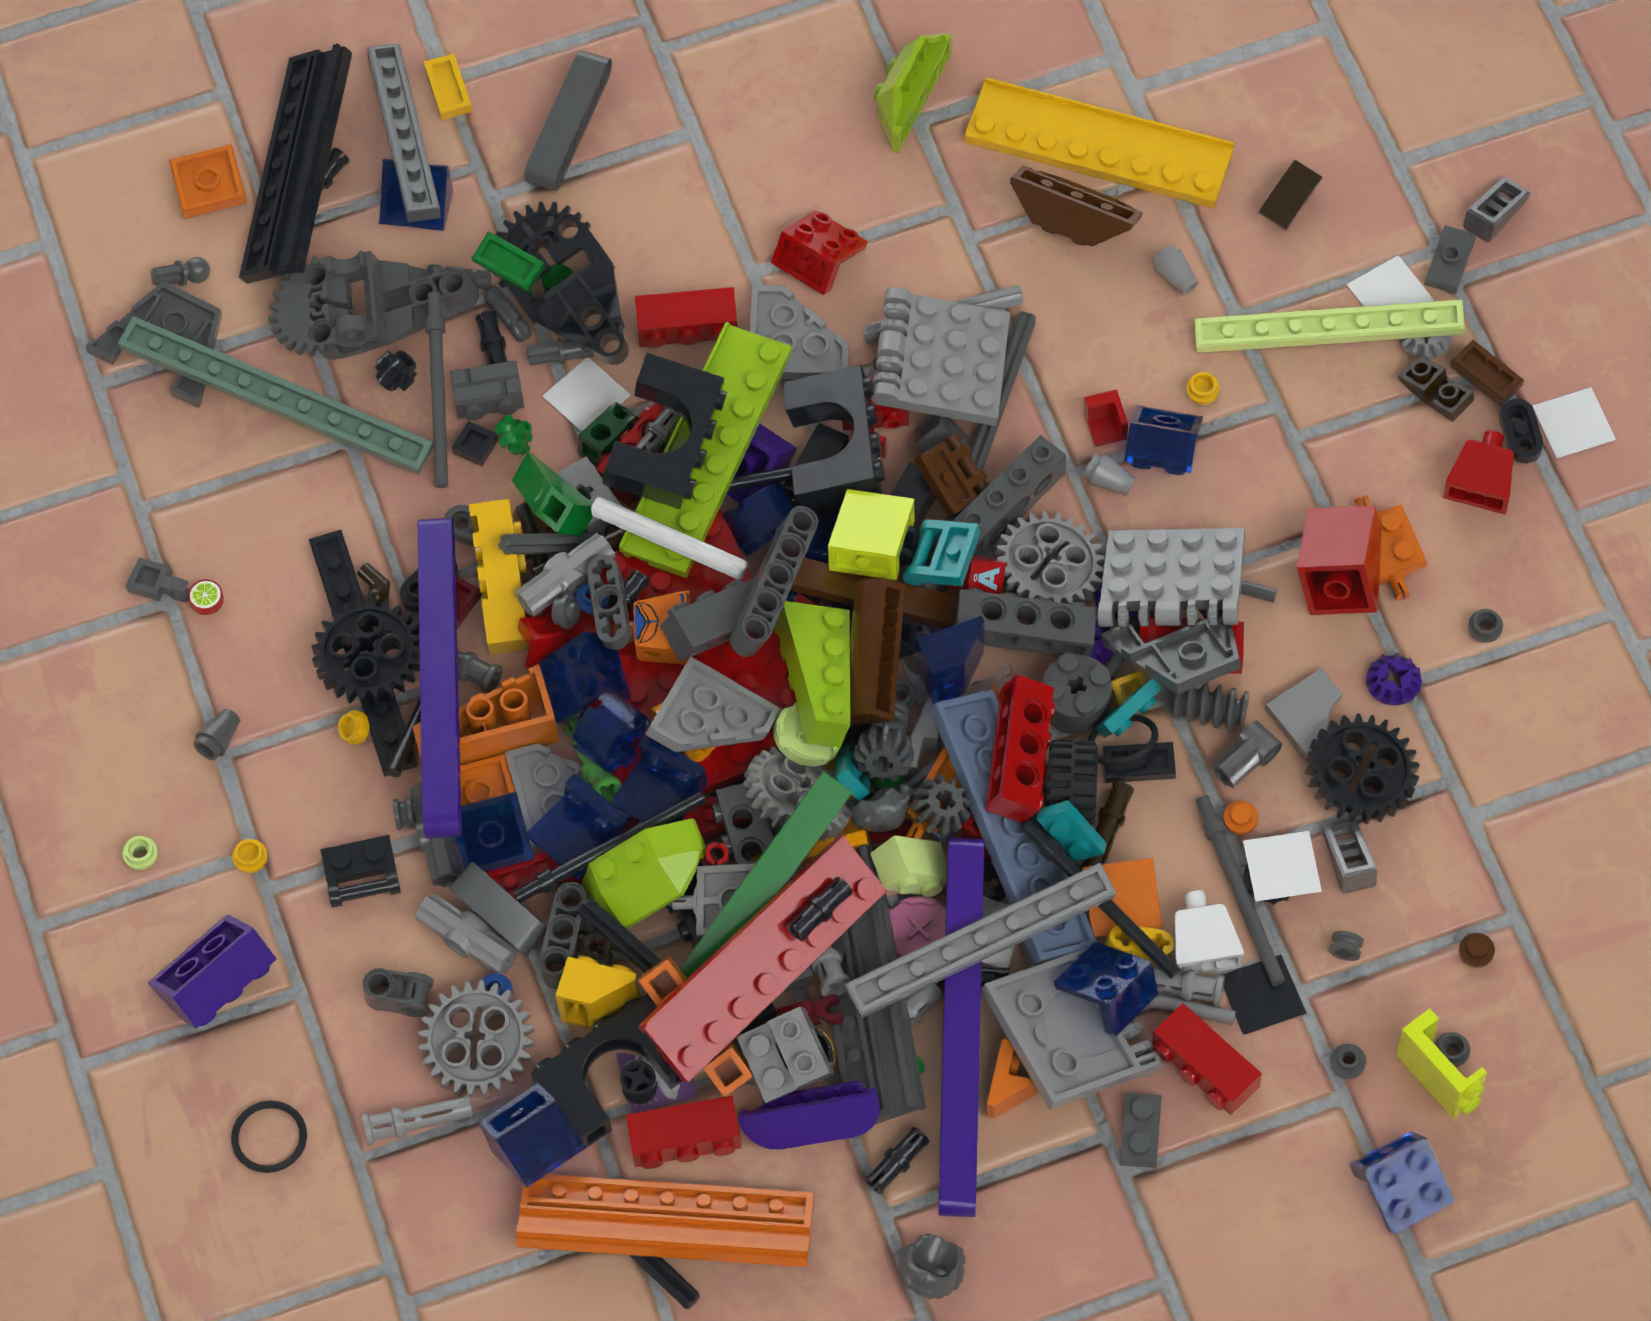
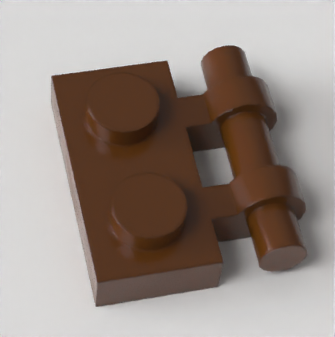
M958 433L946 439L952 452L945 441L913 459L948 518L966 508L977 497L972 487L975 488L978 495L988 487L985 481L988 477L983 469H978L969 454L972 450L967 443L963 444ZM956 461H959L968 478L965 477Z

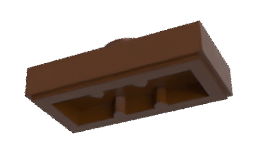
M1474 340L1459 352L1450 363L1451 368L1500 407L1524 383L1523 378Z

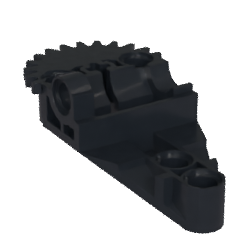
M543 201L539 202L537 212H534L529 204L525 205L526 216L524 217L517 211H514L516 223L504 220L503 223L508 232L497 231L496 235L545 263L546 266L536 282L553 271L538 251L542 247L548 251L557 266H560L581 250L590 263L538 299L531 290L527 293L504 279L500 281V286L502 288L508 287L534 325L538 323L553 333L580 345L582 350L598 354L603 362L607 364L618 365L622 363L628 356L629 347L624 338L623 329L625 326L620 312L618 289L614 273L615 266L589 230L591 227L590 223H582L580 221L582 215L579 212L575 215L570 214L571 208L568 205L558 213L557 202L552 203L549 211H546ZM567 228H578L577 234L574 237H563V233ZM593 314L601 316L600 322L597 325H585L589 316ZM609 341H619V347L616 351L612 353L604 351V347Z

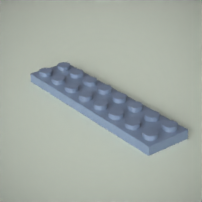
M992 689L937 702L930 707V711L961 787H967L965 796L967 799L972 800L970 809L984 839L985 846L1007 900L1012 905L1069 877L1052 860L1048 862L1038 852L1040 848L1021 830L1024 824L1032 819L1051 838L1052 836L1038 822V813L1031 816L1024 823H1020L985 811L999 702ZM1085 912L1025 940L1034 966L1090 946L1096 947L1098 945Z

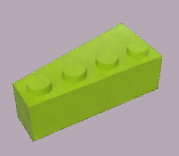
M785 601L774 626L775 634L779 635L781 643L780 652L782 659L786 660L789 671L788 681L790 688L794 689L797 699L796 709L805 741L808 744L840 748L850 727V610Z

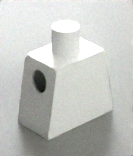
M1202 890L1191 891L1185 894L1184 899L1187 909L1178 910L1174 916V963L1181 969L1180 973H1185L1189 969L1195 970L1196 974L1241 968L1244 951L1225 905L1216 904L1208 906L1205 892Z

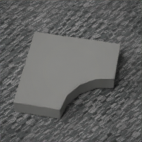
M1321 668L1266 703L1265 710L1306 759L1308 751H1312L1309 748L1312 740L1318 739L1319 730L1321 728L1327 730L1331 710L1342 699V693Z

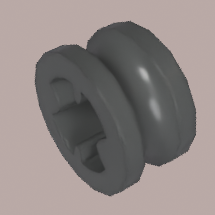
M406 797L404 802L393 799L397 830H402L404 825L415 828L411 797Z
M1335 931L1332 936L1334 943L1330 944L1329 947L1330 954L1346 961L1358 960L1361 954L1359 949L1363 947L1364 943L1363 938L1352 932Z

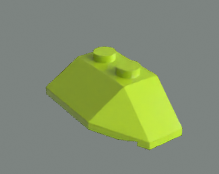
M950 34L921 35L905 45L898 57L891 59L885 82H880L875 89L873 100L876 101L877 117L893 152H900L952 54V35Z
M691 818L646 828L590 862L581 886L585 889L587 899L592 898L621 925L629 929L683 896L696 872L700 858L703 859L706 853V846L696 821Z

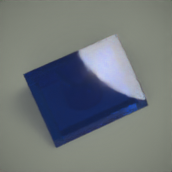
M384 158L379 224L444 231L453 194L449 166L429 164L440 206L441 218L408 222L393 159Z
M517 792L461 806L462 836H457L455 839L464 870L471 862L486 873L534 860Z

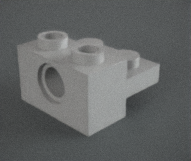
M800 1006L767 1021L768 1023L737 1036L765 1103L772 1102L798 1089H803L834 1075L806 1008ZM778 1047H779V1049H780V1051H781V1054H782V1056H783V1058H784V1061H785L787 1067L785 1066V1064H784V1062H783V1059H782V1057H781V1055H780V1053H779Z

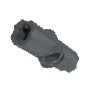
M418 782L414 787L410 788V796L418 821L415 824L421 849L426 854L433 886H451L462 873L454 846L457 845L455 837L425 839L422 811V782Z

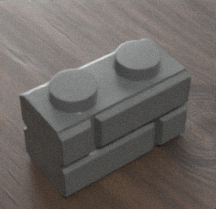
M516 360L450 371L458 419L478 420L484 417L485 414L496 412L502 415H509L515 413L520 408H524Z

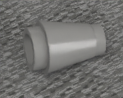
M1174 245L1165 247L1153 258L1152 262L1156 266L1155 271L1183 295L1191 292L1199 284L1181 249H1176Z
M1096 453L1093 455L1083 476L1090 480L1089 484L1125 495L1129 493L1136 479L1135 476L1131 475L1107 455L1100 456Z

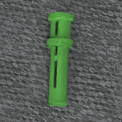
M579 717L570 719L568 722L573 731L568 724L564 725V731L583 765L582 776L584 781L591 785V793L594 800L601 804L616 800L622 793L623 787L620 780L612 774L613 767L611 762L601 756L586 727L585 721Z

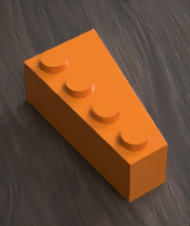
M539 664L529 668V673L517 679L511 677L501 682V687L485 695L480 692L470 697V702L459 707L460 765L504 754L506 751L536 743L544 746L560 742L555 716ZM420 722L413 725L412 728L422 764Z

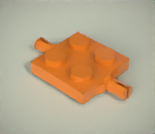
M1363 495L1362 500L1358 497L1354 501L1357 506H1371L1367 495ZM1402 504L1383 511H1377L1382 529L1379 584H1391L1397 600H1402V594L1404 599L1410 596L1404 578L1411 572L1427 567L1426 558Z

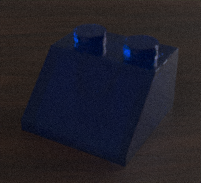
M1137 405L1130 421L1124 461L1132 463L1133 467L1139 469H1151L1154 466L1165 468V472L1173 475H1184L1185 472L1191 473L1203 416Z
M982 616L917 639V670L932 704L958 698L966 692L984 654L985 621Z

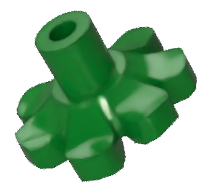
M511 415L501 418V422L494 426L495 433L501 436L498 438L500 446L502 448L508 446L509 452L513 455H525L530 451L528 442L533 439L531 424L526 420L516 419L514 421Z

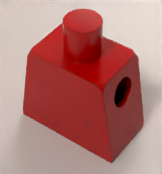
M1487 430L1484 432L1482 442L1475 440L1466 441L1447 477L1443 495L1444 499L1506 515L1511 492L1514 452L1510 449L1502 448L1504 436L1500 432Z

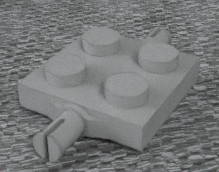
M755 864L697 866V884L693 895H683L673 901V910H694L697 918L696 936L701 939Z

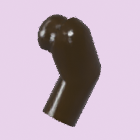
M370 563L362 565L357 575L369 585L368 596H365L366 604L368 605L370 599L374 598L376 606L380 607L385 600L389 601L390 582Z

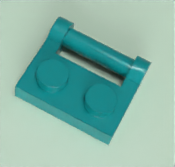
M924 520L919 530L921 535L911 565L907 566L904 571L903 580L912 586H919L922 583L962 586L981 534L979 525L974 523ZM940 537L930 566H925L934 540Z

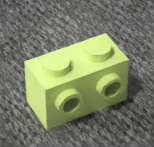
M894 835L870 853L877 870L878 880L888 891L932 897L942 892L943 886L947 884V858L941 842Z

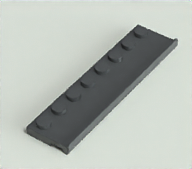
M866 844L859 846L860 849L856 850V852L877 877V870L870 854L876 847ZM886 893L831 945L832 948L840 953L842 959L840 965L844 974H847L851 981L898 959ZM847 991L839 995L838 998L841 1004L830 1007L829 1013L841 1012L844 1016L842 1023L832 1025L842 1083L861 1081L863 1088H876L880 1101V1111L875 1124L919 1109H926L906 997L860 1018Z

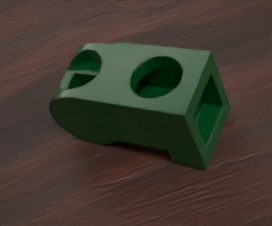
M613 403L578 434V454L582 457L587 456L589 461L597 466L598 461L604 454L611 453L614 442L619 440L623 432L628 429L631 430L637 424L639 417L620 403Z

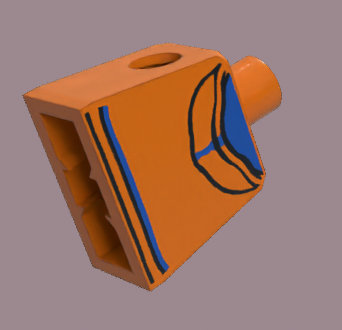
M689 591L653 597L634 603V621H630L632 635L629 642H635L637 659L649 662L686 665L689 658L681 662L679 661L660 625L669 616V609L681 602H686L687 605L691 604ZM614 622V636H616L618 627Z

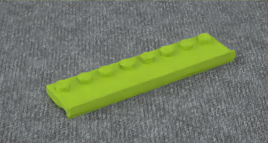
M725 322L702 371L724 377L723 390L727 391L728 394L722 411L715 410L712 420L718 422L712 440L705 439L702 449L707 450L702 469H695L691 479L697 481L690 500L684 498L681 509L642 497L635 511L636 513L704 542L793 353L792 346L734 327L730 323ZM682 416L663 453L679 448L690 435L689 428ZM628 531L625 532L619 545V550L625 557L630 558L633 556L647 561L650 566L684 578L688 577L695 562L688 557Z

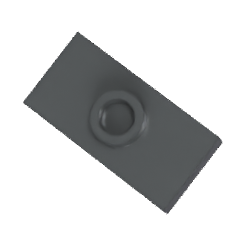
M1444 225L1424 285L1456 294L1471 254L1476 234Z

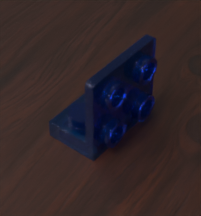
M584 631L539 662L556 723L563 724L597 700L622 704L631 698L618 650L606 648L597 633Z
M645 735L638 744L641 759L611 802L615 808L642 822L699 790L702 792L708 784L706 770L679 752H674ZM686 814L671 821L670 823L682 821Z
M574 773L565 782L564 796L528 830L527 838L560 866L625 831L627 817ZM587 867L573 874L572 877L576 880L580 879L585 874Z
M1098 942L1093 943L1054 981L1057 990L1098 1004L1104 1031L1113 1036H1117L1158 996L1151 961Z
M1410 1131L1349 1164L1354 1176L1368 1183L1388 1230L1393 1234L1404 1230L1454 1202V1197L1427 1137Z

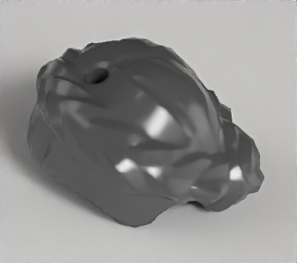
M901 783L896 787L877 790L870 801L861 800L859 802L854 798L851 805L854 825L858 826L859 829L876 833L898 828L906 817L908 806L914 800L913 793L915 789L908 783Z
M926 1233L925 1235L918 1236L915 1242L907 1245L900 1255L898 1270L902 1281L907 1285L908 1289L928 1299H940L957 1290L959 1284L963 1281V1265L966 1262V1257L963 1254V1249L956 1244L945 1242L940 1236Z

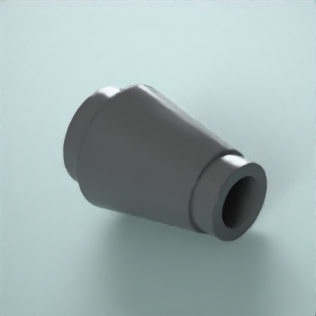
M224 709L222 713L196 734L194 742L196 751L209 760H216L218 756H223L241 722L239 716L232 710Z

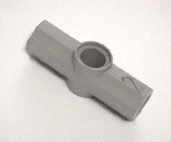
M595 533L568 554L560 552L554 555L543 567V572L515 591V595L524 610L534 617L554 603L557 597H562L566 594L575 595L578 588L588 581L587 567L592 559L599 555H609L615 559V552L612 550L609 542L603 535Z
M434 893L426 896L420 903L415 914L416 920L442 937L446 945L458 955L464 958L470 956L493 973L499 975L506 973L514 964L518 954L517 948L491 932L487 924L477 915L469 911L461 912Z

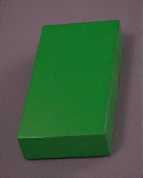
M489 231L471 258L477 265L527 293L530 292L546 266L543 261Z

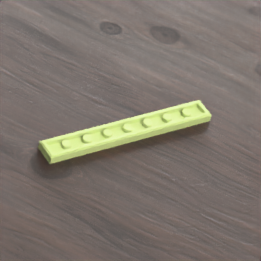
M1462 300L1194 318L1196 353L1465 334Z

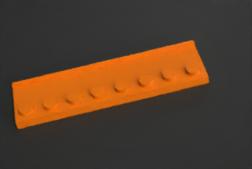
M525 1173L519 1221L516 1226V1246L520 1248L807 1267L814 1192Z

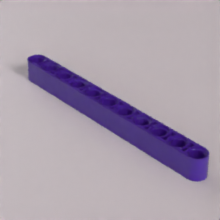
M446 517L423 519L417 522L422 811L425 839L462 836L455 530L453 518Z
M948 838L945 936L981 920L983 917L984 839ZM981 962L944 979L939 1216L975 1217Z

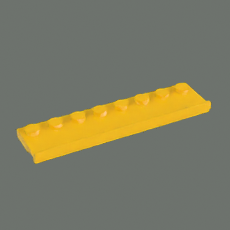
M988 77L984 80L982 90L964 135V142L1214 209L1229 163L1232 160L1235 143L1232 141Z

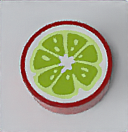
M204 579L194 583L188 593L192 609L201 615H210L217 612L224 602L222 589L213 580Z

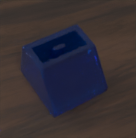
M539 1083L479 1121L491 1152L526 1188L586 1149L585 1143L557 1101Z

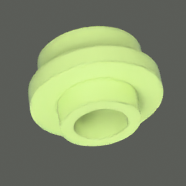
M135 836L127 841L122 855L128 867L134 870H145L156 862L158 849L150 838ZM139 851L147 852L142 858L135 857Z

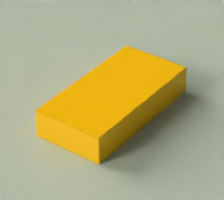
M455 54L424 61V68L441 120L473 112Z

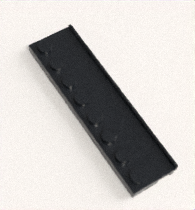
M338 43L332 46V50L321 52L317 49L289 57L239 278L247 284L295 271L298 273L304 272L352 58V52Z

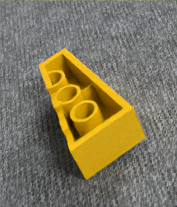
M510 499L468 504L474 529L472 535L476 560L478 561L477 572L480 592L482 593L481 602L489 654L495 655L528 650L529 645L518 631L520 618H526V611L515 595V591L522 587L521 574L527 573L525 554L505 555L503 550L498 548L502 535L522 534L521 521L514 522Z

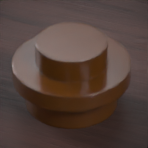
M1482 933L1466 935L1459 945L1460 958L1470 967L1480 968L1488 965L1495 954L1494 943L1488 936Z

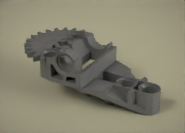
M362 250L356 256L349 259H336L332 256L318 259L314 256L312 257L311 264L308 266L305 264L303 273L291 272L289 273L290 281L282 279L279 281L284 290L273 291L272 295L279 301L269 304V308L276 312L268 316V320L271 323H276L270 329L275 335L279 334L276 339L281 344L286 342L284 347L287 350L291 351L295 348V352L298 355H302L307 348V353L310 356H314L316 350H318L327 359H343L389 345L425 329V319L428 317L427 294L429 292L441 293V313L445 319L473 307L479 299L480 292L471 279L461 269L457 268L442 271L439 266H432L433 271L409 266L407 263L378 260L371 251L363 252ZM364 280L367 319L363 315H353L349 311L353 309L350 283Z

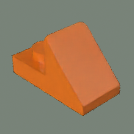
M1002 1039L986 1104L988 1118L995 1119L1037 1093V1088L1032 1079L1018 1076L1021 1060L1007 1039Z

